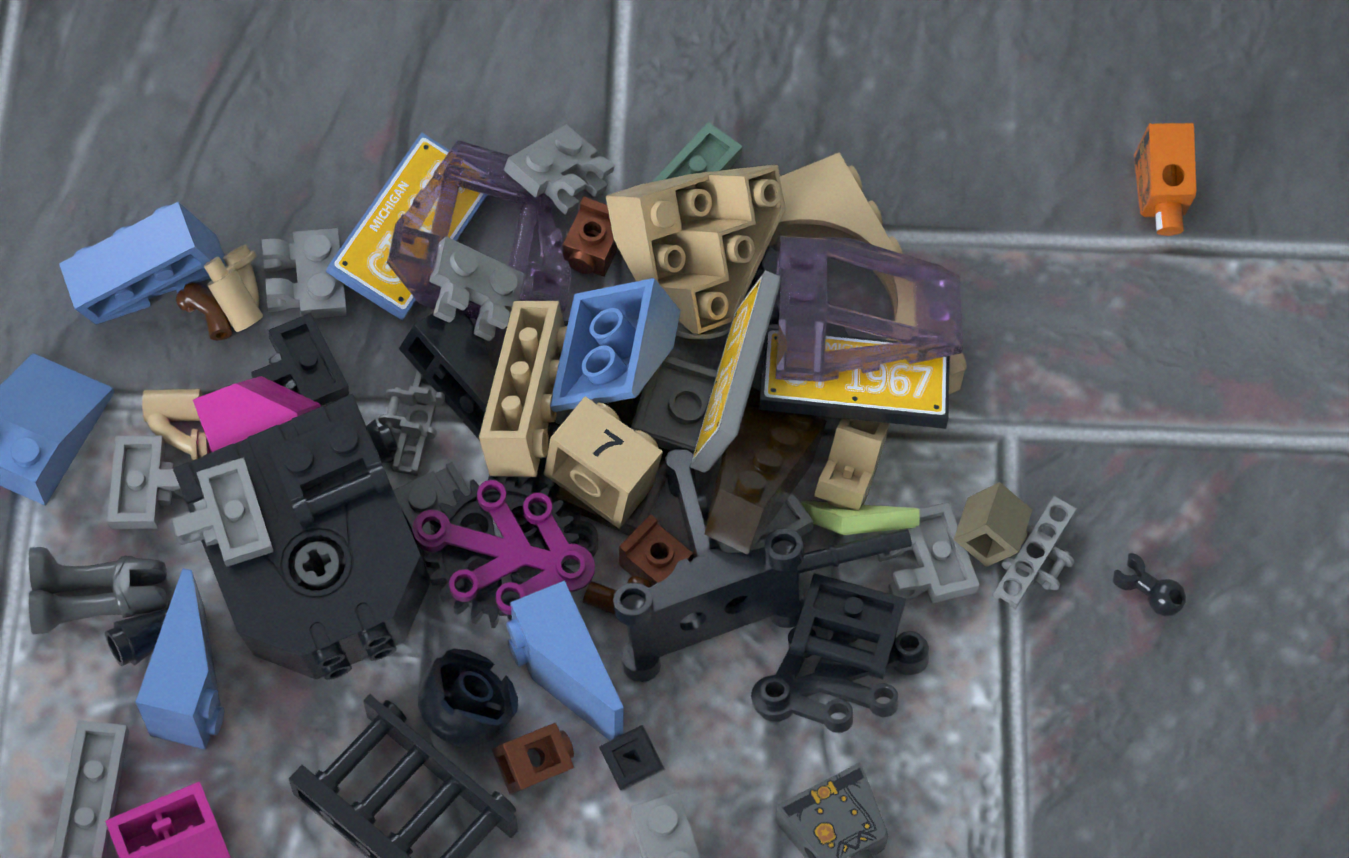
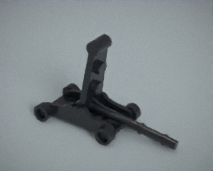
M684 448L671 450L666 456L668 486L670 493L679 499L691 552H693V560L689 562L686 558L678 561L673 572L666 579L649 588L641 583L633 582L621 586L615 592L613 598L615 614L621 623L627 625L629 643L622 652L624 673L633 681H649L660 672V657L768 617L779 627H796L806 599L802 591L799 590L798 574L829 566L835 568L839 567L841 563L882 553L883 555H888L890 551L911 547L912 540L908 528L889 533L883 531L879 532L876 536L835 546L829 544L827 548L804 553L802 537L792 529L782 528L774 530L766 537L764 547L753 549L749 554L743 552H724L719 550L717 540L704 535V522L708 519L709 510L705 494H696L695 469L690 467L693 458L692 453Z

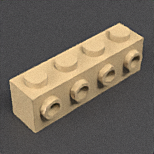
M559 301L513 302L479 435L490 476L536 477L540 458L546 457L548 454L549 438L547 428L549 422L555 421L557 414L550 407L553 396L552 392L567 326L564 325Z

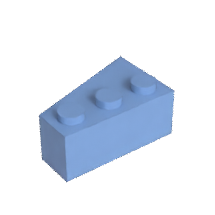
M176 202L172 205L158 208L151 216L132 226L118 229L113 236L94 246L78 250L73 257L59 263L74 309L94 324H99L151 307L150 298L174 290L178 293L184 289L187 283H198L211 279L204 265L216 257H220L225 266L226 263L223 260L224 253L217 235L182 204Z

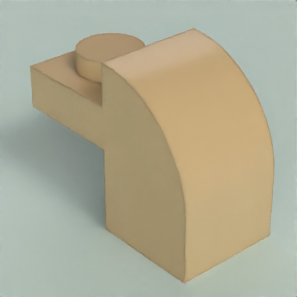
M841 418L835 432L828 461L818 480L814 497L824 499L830 505L837 508L849 507L859 511L861 505L865 504L890 423Z

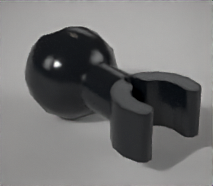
M1130 553L1127 561V566L1134 569L1137 575H1125L1120 570L1114 571L1113 583L1123 590L1137 588L1146 594L1151 608L1157 614L1173 616L1181 611L1186 603V594L1183 587L1172 579L1157 580L1145 572V563L1139 555Z

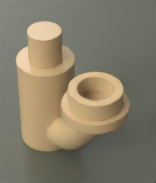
M242 245L225 255L223 260L226 266L220 257H216L204 265L205 270L212 279L207 286L236 332L248 328L263 317L259 309L258 287L251 261L257 255L254 251H250L247 245Z
M201 389L144 390L142 398L144 422L148 423V426L156 436L162 435L167 444L190 454L192 461L210 453V445L205 432H200L199 429H192L191 436H188L170 423L200 421L192 399L202 396Z

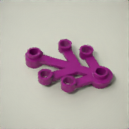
M496 480L483 482L477 490V499L479 506L490 513L503 538L450 524L448 517L438 510H426L420 513L413 522L414 540L425 551L436 552L449 544L496 557V559L473 571L462 569L456 571L451 576L449 581L450 592L456 600L461 602L474 599L479 590L524 566L543 571L521 585L508 582L498 588L496 603L500 611L505 614L511 615V606L504 604L501 600L506 592H516L522 598L564 580L569 591L575 592L585 588L594 576L595 562L593 556L585 547L567 542L552 516V502L543 493L529 495L524 501L523 510L526 520L538 526L550 551L533 547L529 544L506 503V490L504 486ZM493 489L498 491L501 497L497 502L488 503L483 499V494L487 490ZM535 502H541L547 507V510L543 515L536 516L530 513V505ZM429 521H436L440 524L441 528L438 533L429 535L422 530L424 524ZM568 559L576 560L580 568L575 573H567L561 567L563 562ZM463 578L469 579L473 583V588L466 593H461L455 588L457 581Z

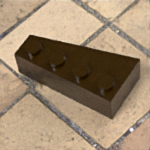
M751 387L737 437L722 454V461L715 483V492L704 535L746 554H749L811 467L827 423L826 420L814 415L759 410L760 391Z

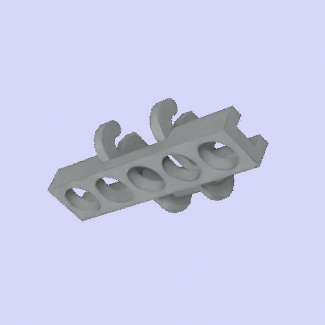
M418 370L413 386L409 387V391L398 387L386 390L385 396L390 400L387 414L380 415L378 419L380 424H388L390 429L395 428L401 431L397 445L399 449L396 450L392 465L393 472L415 476L419 475L427 440H433L436 437L437 431L431 427L436 405H442L445 401L443 393L436 392L431 385L422 383L423 376ZM417 402H419V403H424V404H428V405L422 406V405H419ZM399 403L409 404L406 417L396 416ZM417 412H422L427 415L428 420L424 425H421L420 423L411 422V416ZM407 437L419 438L417 446L406 444ZM406 453L415 455L411 467H405L401 464L402 456Z
M1055 496L1052 498L1034 528L1027 526V540L1016 558L1008 557L1003 560L1002 567L1007 572L994 591V598L997 600L1001 598L1011 604L1010 607L1016 610L1027 590L1035 581L1042 584L1044 589H1059L1060 583L1057 577L1064 566L1072 567L1074 560L1068 551H1062L1055 546L1075 515L1077 508ZM1055 508H1061L1066 512L1063 521L1057 522L1050 517ZM1044 526H1050L1054 529L1055 534L1052 538L1041 532ZM1034 544V546L1044 551V555L1040 558H1033L1028 555L1026 548ZM1047 557L1055 561L1049 573L1040 569ZM1021 562L1028 563L1032 568L1026 566ZM1010 581H1015L1021 586L1017 595H1009L1005 592V588Z

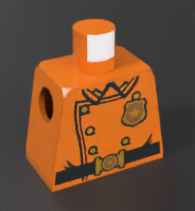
M1194 123L1148 124L1134 154L1140 214L1144 217L1156 218L1157 234L1162 236L1177 235L1184 231L1183 215H1186L1196 197Z

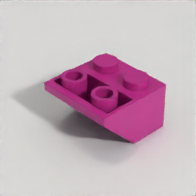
M262 376L235 383L192 399L212 452L321 407L319 403Z
M200 781L105 820L119 858H231Z

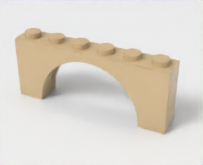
M839 152L780 176L785 211L768 246L795 241L816 242L842 249L863 261L879 277L890 297L894 325L886 340L950 346L949 394L960 390L964 372L967 368L964 355L957 345L951 346L944 334L945 325L941 315L935 308L930 309L923 297L924 290L919 277L915 272L909 273L903 263V253L898 241L894 236L888 237L882 227V216L877 205L872 200L868 202L864 196L861 179L857 170L852 165L848 167Z

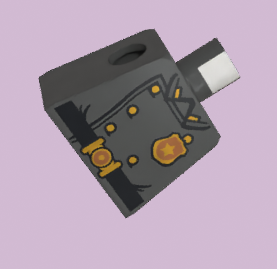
M860 762L778 804L775 820L778 826L805 858H873L874 855L880 853L886 847L888 839L887 829Z

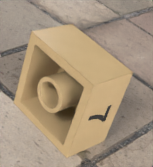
M585 396L551 436L544 475L620 529L653 488L663 451L658 448L657 443L650 435L641 430L634 431L622 423L612 408L604 403L599 402L596 404Z

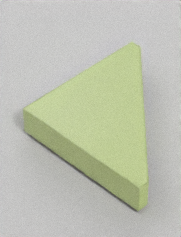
M801 501V505L813 519V524L841 535L898 530L919 526L920 509L862 504L858 511L849 507L837 508L828 502Z

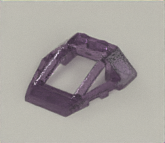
M458 140L434 171L433 177L425 188L421 189L416 195L405 215L402 214L396 222L387 264L420 304L435 308L439 298L441 287L429 282L434 270L438 244L449 235L459 187L522 204L508 265L524 273L519 301H559L561 312H565L572 273L569 261H565L561 250L563 244L560 229L555 227L552 215L553 200L545 193L535 198L504 171L506 162L511 155ZM438 198L431 232L420 231ZM536 220L543 265L528 261ZM469 300L468 307L462 313L471 319L477 320L481 305Z
M777 234L776 274H779L781 283L779 286L775 379L824 382L838 379L839 372L860 368L862 373L879 370L880 364L906 359L908 364L962 353L960 276L941 265L851 238ZM827 258L912 281L914 326L828 304ZM826 323L899 342L825 351Z

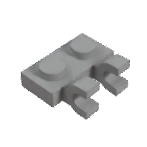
M566 124L510 156L504 171L535 198L543 193L547 194L557 208L566 215L578 207L579 201L574 197L577 193L586 189L593 197H596L606 191L608 184L602 178L611 174L614 171L615 165L605 157H596L598 150Z
M338 228L293 232L294 244H288L281 239H262L265 273L296 268L297 283H292L282 278L265 279L268 312L300 307L301 316L311 313L313 318L347 316L344 283L326 272L328 265L340 249Z
M446 236L437 244L429 282L441 287L434 316L450 323L455 317L456 308L463 311L468 307L470 300L481 305L474 334L490 341L494 338L496 326L501 329L508 326L513 302L520 301L525 274Z
M950 502L920 508L919 526L908 528L912 540L911 547L890 551L888 555H883V553L877 555L879 562L896 558L907 550L913 549L919 568L905 569L893 573L895 582L889 583L888 589L890 594L906 598L907 601L917 597L922 592L928 591L931 603H937L977 592L980 585L968 552L953 540L958 524ZM889 530V531H884V532H885V533H889V532H893V531H897V530Z

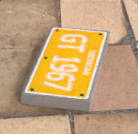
M766 270L734 313L690 464L691 468L704 473L710 470L737 437L781 283L780 276Z

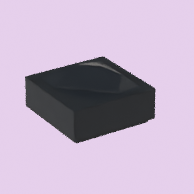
M643 725L599 746L621 792L665 770Z

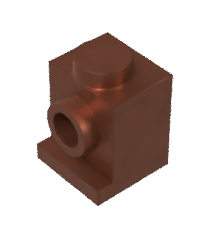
M583 197L580 203V210L563 243V262L569 264L580 273H595L605 277L618 250L613 238L608 206Z
M651 514L619 546V566L631 576H638L650 581L652 586L666 579L673 572L678 561L686 558L689 562L693 560V552L658 524V520ZM659 551L666 558L658 560L653 556Z
M556 722L491 749L509 794L574 768L571 758L574 757L571 740L565 731H559ZM530 749L537 751L540 755V764L537 767L532 766L527 754Z

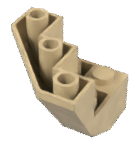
M778 165L694 173L645 183L606 195L613 238L634 279L641 281L655 278L681 310L679 322L694 334H700L732 322L735 310L743 301L785 211Z

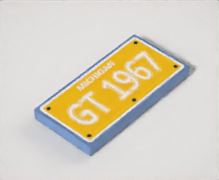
M421 132L332 259L326 272L403 321L429 283L437 244L446 236L455 241L459 239L493 189L497 180Z

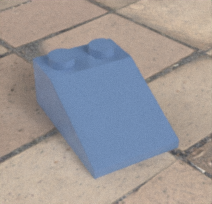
M655 278L574 294L552 392L553 396L550 407L553 412L575 409L585 396L596 404L599 402L609 403L636 398L674 347L681 311Z
M32 353L0 385V486L46 506L113 396L114 388Z
M182 568L137 696L136 705L150 736L206 750L210 735L216 736L220 731L224 718V707H221L205 607L192 570Z
M565 580L510 602L512 620L506 622V626L511 638L508 640V645L518 667L526 665L532 680L611 741L623 735L624 707Z

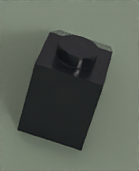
M456 308L455 317L450 323L434 316L433 312L413 325L399 350L436 392H441L445 395V402L479 439L495 376L484 339L474 334L475 326L473 322L460 309Z

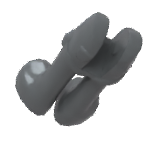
M29 548V576L32 591L29 592V619L33 635L49 633L59 624L101 615H122L123 618H128L134 615L158 611L167 606V593L165 590L154 586H144L155 585L166 579L167 568L163 561L121 556L118 561L96 565L65 566L58 564L47 548ZM113 587V592L75 597L53 595L66 591Z

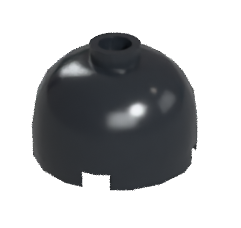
M450 649L442 657H437L424 674L419 684L418 709L423 721L432 733L441 740L458 747L472 748L492 741L497 737L518 711V696L513 683L507 675L501 681L491 671L495 664L487 657L471 650Z

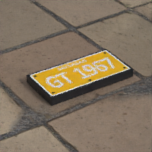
M768 328L763 343L759 410L946 429L949 419L950 346Z

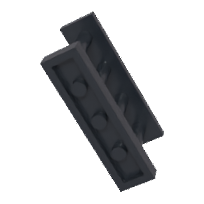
M371 694L363 702L367 718L372 722L324 772L318 770L314 775L304 765H301L288 778L293 795L367 858H411L410 855L413 853L411 846L459 795L477 809L480 815L440 858H467L495 826L510 838L518 832L517 818L514 815L516 808L505 796L497 791L490 795L405 723L407 720L406 716L395 704L389 700L381 703ZM386 734L389 735L408 752L360 803L354 801L349 805L337 794L340 791L338 785ZM424 765L444 783L396 834L391 832L388 836L384 835L373 825L376 822L374 816L412 775Z

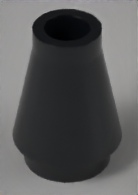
M169 607L158 612L114 622V628L105 632L109 649L120 666L130 662L133 665H137L154 651Z

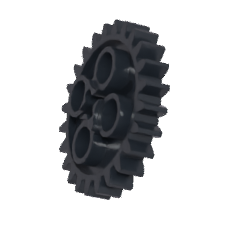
M489 475L488 480H496L494 476ZM508 476L504 485L506 503L515 519L525 517L523 504L525 499L533 494V481L528 478L523 486L518 488L515 487L514 477ZM474 479L470 480V495L465 496L461 491L453 490L456 502L454 507L442 502L440 503V512L448 517L450 524L464 528L471 524H482L488 529L486 534L495 536L493 519L490 513L483 510L478 504L477 490L479 485ZM548 487L539 492L550 498V489ZM493 489L487 490L483 494V499L488 503L497 502L501 497L500 493ZM559 500L552 503V516L567 542L579 545L578 534L566 533L574 526L573 517L565 516L559 518L564 510V502ZM535 502L529 507L530 513L536 516L543 515L547 510V507L541 502ZM430 521L431 530L438 533L441 528L440 524L436 521ZM534 525L530 531L524 533L531 546L550 551L537 525ZM448 544L442 550L426 556L425 563L428 568H439L429 577L432 586L446 584L439 593L442 602L454 598L450 592L449 581L456 571L462 569L473 571L496 559V557ZM568 559L563 562L561 567L567 573H574L566 566L579 563L576 560ZM516 571L511 573V581L513 583L521 585L529 580V578L521 577ZM463 578L457 581L455 588L461 593H466L473 588V583L469 579ZM502 579L479 590L476 597L470 601L461 602L455 600L453 606L454 613L459 615L468 607L471 608V621L474 624L480 620L483 614L489 615L491 628H496L500 616H507L508 621H511L512 615L500 611L496 603V593L502 585ZM509 591L502 596L501 600L504 604L511 606L510 602L520 599V596L516 592Z

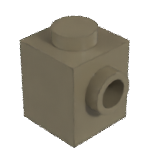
M999 482L967 498L953 540L984 566L988 567L1019 553L1021 545L1027 537L1028 532L1026 529L1032 509Z

